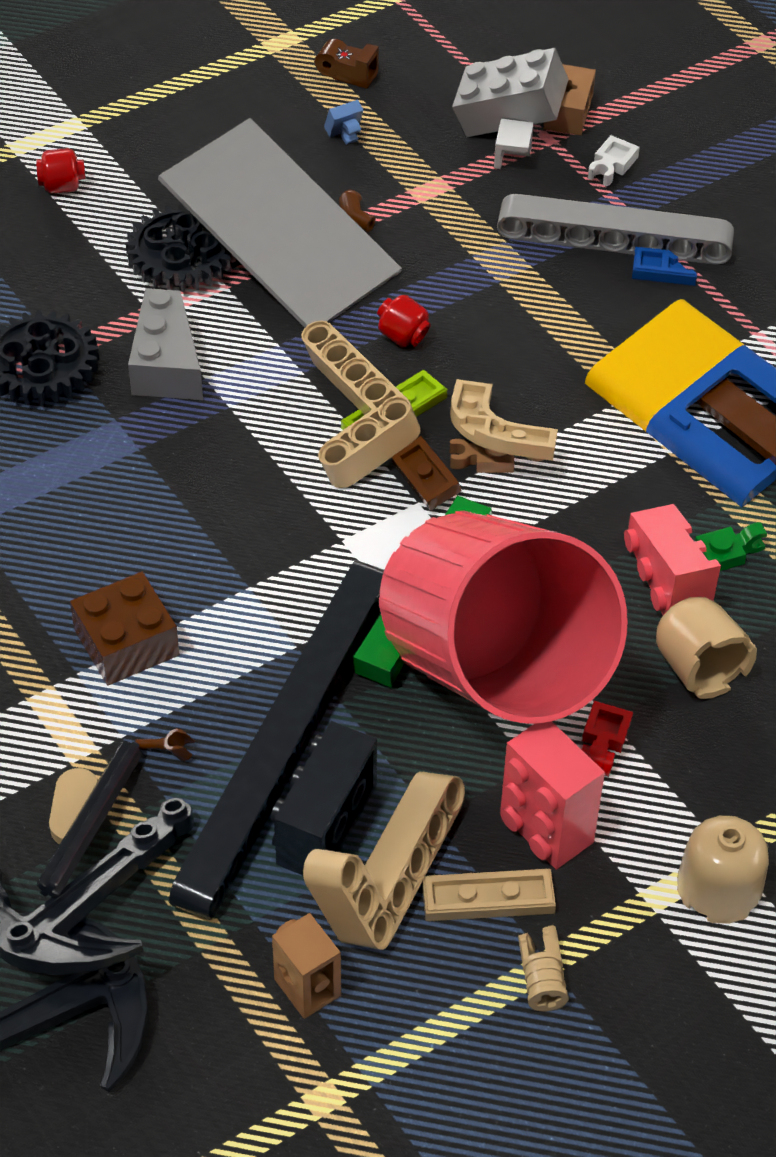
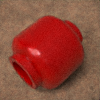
M73 149L45 150L41 155V159H36L38 185L44 186L48 193L75 192L79 188V180H86L84 159L77 160V155Z
M399 295L394 300L387 298L377 311V315L380 317L378 323L379 331L401 348L409 345L417 346L431 327V323L428 322V311L408 295Z

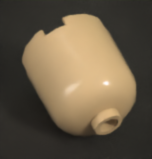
M690 597L678 602L663 615L657 626L656 643L663 657L687 690L694 692L700 699L714 698L730 691L731 687L728 683L735 679L740 672L747 676L756 661L757 648L751 642L749 636L719 604L706 597Z
M719 815L706 819L693 830L686 844L677 875V892L683 904L688 909L693 907L697 912L706 915L707 921L711 923L730 924L747 918L749 912L757 906L762 897L768 870V844L762 833L750 822L736 816Z

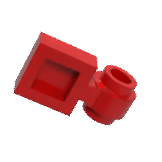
M594 701L581 740L592 745L583 744L582 751L605 772L604 776L609 777L616 753L608 750L621 753L633 712Z

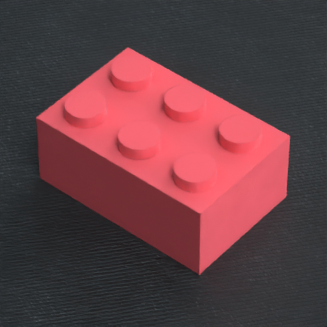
M552 721L535 723L507 742L500 809L501 818L511 831H518L529 842L532 852L539 859H546L557 870L594 843L605 772Z

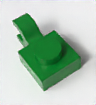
M756 522L746 526L736 535L730 526L695 537V541H703L706 545V552H703L708 561L716 559L721 565L720 571L745 564L746 554L764 550L765 544L761 538L767 537V532L761 522Z

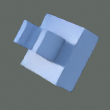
M359 100L329 109L324 125L329 137L341 134L346 145L358 141L356 133L361 132L359 124L364 111Z

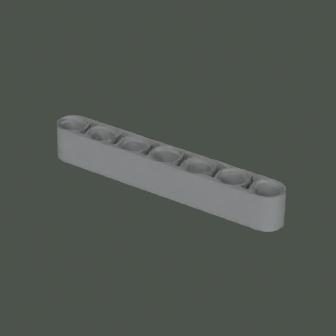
M510 194L503 199L497 223L498 232L505 238L633 255H635V247L670 250L681 261L713 265L726 263L730 259L734 237V227L727 220L523 194Z

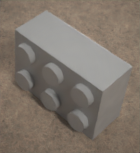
M556 48L537 49L527 54L504 56L498 60L484 63L475 62L465 67L452 107L466 137L497 132L501 119L534 122L533 124L557 120L568 76Z

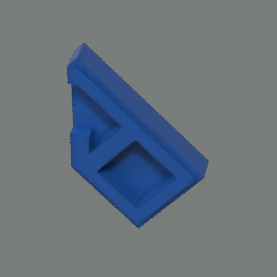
M635 247L632 279L695 286L697 273L692 269L687 270L678 262L679 258L670 250Z

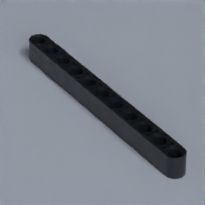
M355 560L350 566L178 872L170 890V905L208 920H212L218 912L353 663L354 655L367 637L380 613V586L384 569L359 560Z

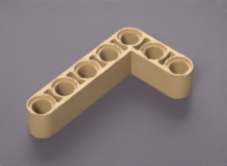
M320 320L308 324L302 332V340L312 362L364 414L360 419L327 441L318 452V458L331 485L336 488H346L358 482L417 439L420 434V425L409 400L330 323Z
M428 772L416 773L365 865L361 858L354 854L314 849L308 854L303 869L305 884L335 935L342 943L380 950L385 949L389 945L462 807L465 787L460 777Z

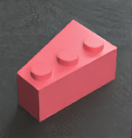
M674 504L630 513L628 530L624 531L626 548L629 552H634L637 559L639 576L642 581H647L651 589L653 607L656 611L660 610L662 615L673 605L690 597H706L714 601L721 568L716 559L708 561L703 552H706V545L703 541L694 542L689 536L692 533V527Z

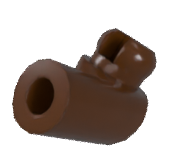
M350 189L346 190L339 198V206L363 230L370 232L376 222L375 216L361 210L360 200H362L360 193Z

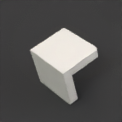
M501 119L495 144L494 168L501 169L504 153L530 156L534 122Z

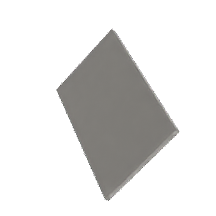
M251 118L245 120L167 171L162 172L158 177V180L304 328L315 321L321 320L329 323L401 272L402 268Z

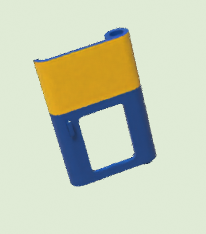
M680 299L671 304L598 361L588 372L585 379V384L740 507H744L776 480V465L769 458L761 464L751 462L686 411L687 408L730 374L739 375L776 403V368L685 300Z

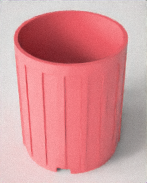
M455 511L456 513L430 518L423 525L413 530L408 537L405 536L401 540L400 546L396 552L392 553L384 569L380 586L379 608L386 629L384 631L385 635L407 665L496 716L513 722L527 724L551 722L575 713L591 702L610 681L625 647L628 624L627 607L622 587L616 574L606 560L592 547L574 537L488 514L485 516L468 511Z

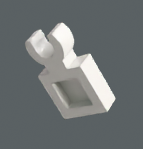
M610 135L595 153L594 162L589 166L588 179L592 180L594 176L602 174L604 175L603 185H610L613 182L614 172L624 175L639 156L640 147Z

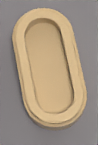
M70 769L64 772L56 782L49 826L52 838L58 844L61 843L98 782L96 776L87 769Z

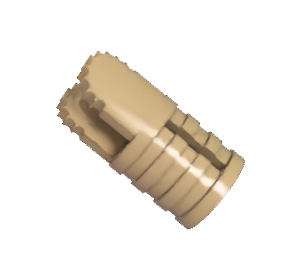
M554 925L544 927L542 930L546 952L535 953L534 942L528 933L518 935L522 966L527 983L526 988L529 994L528 1004L537 1011L559 1009L569 1000L562 969L563 963L558 935Z

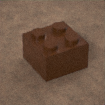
M143 571L70 600L74 630L107 686L180 655L177 626Z

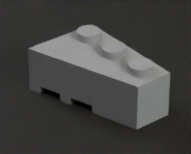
M145 288L128 363L131 395L203 400L201 369L181 291Z

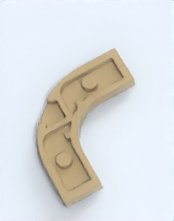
M456 380L451 400L450 416L455 428L465 438L487 448V451L495 456L509 454L526 457L532 461H553L558 429L506 421L496 416L489 409L493 384Z

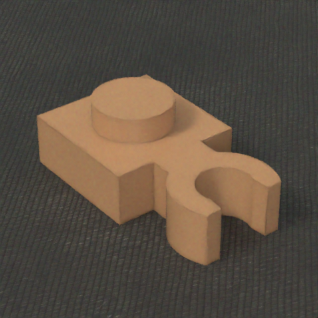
M464 439L450 440V468L464 469L469 465H476L477 473H514V455L495 456L490 454L487 448L475 443H469Z

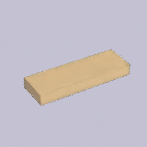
M551 869L425 876L422 881L425 921L555 914L556 903Z

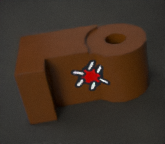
M330 39L319 51L314 63L317 70L325 76L367 89L378 74L379 46L366 44L363 49L347 46L341 40Z

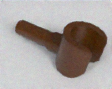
M176 728L170 731L166 738L136 739L135 742L140 745L139 749L168 750L179 760L186 761L192 757V753L183 746L187 743H195V740L182 729Z

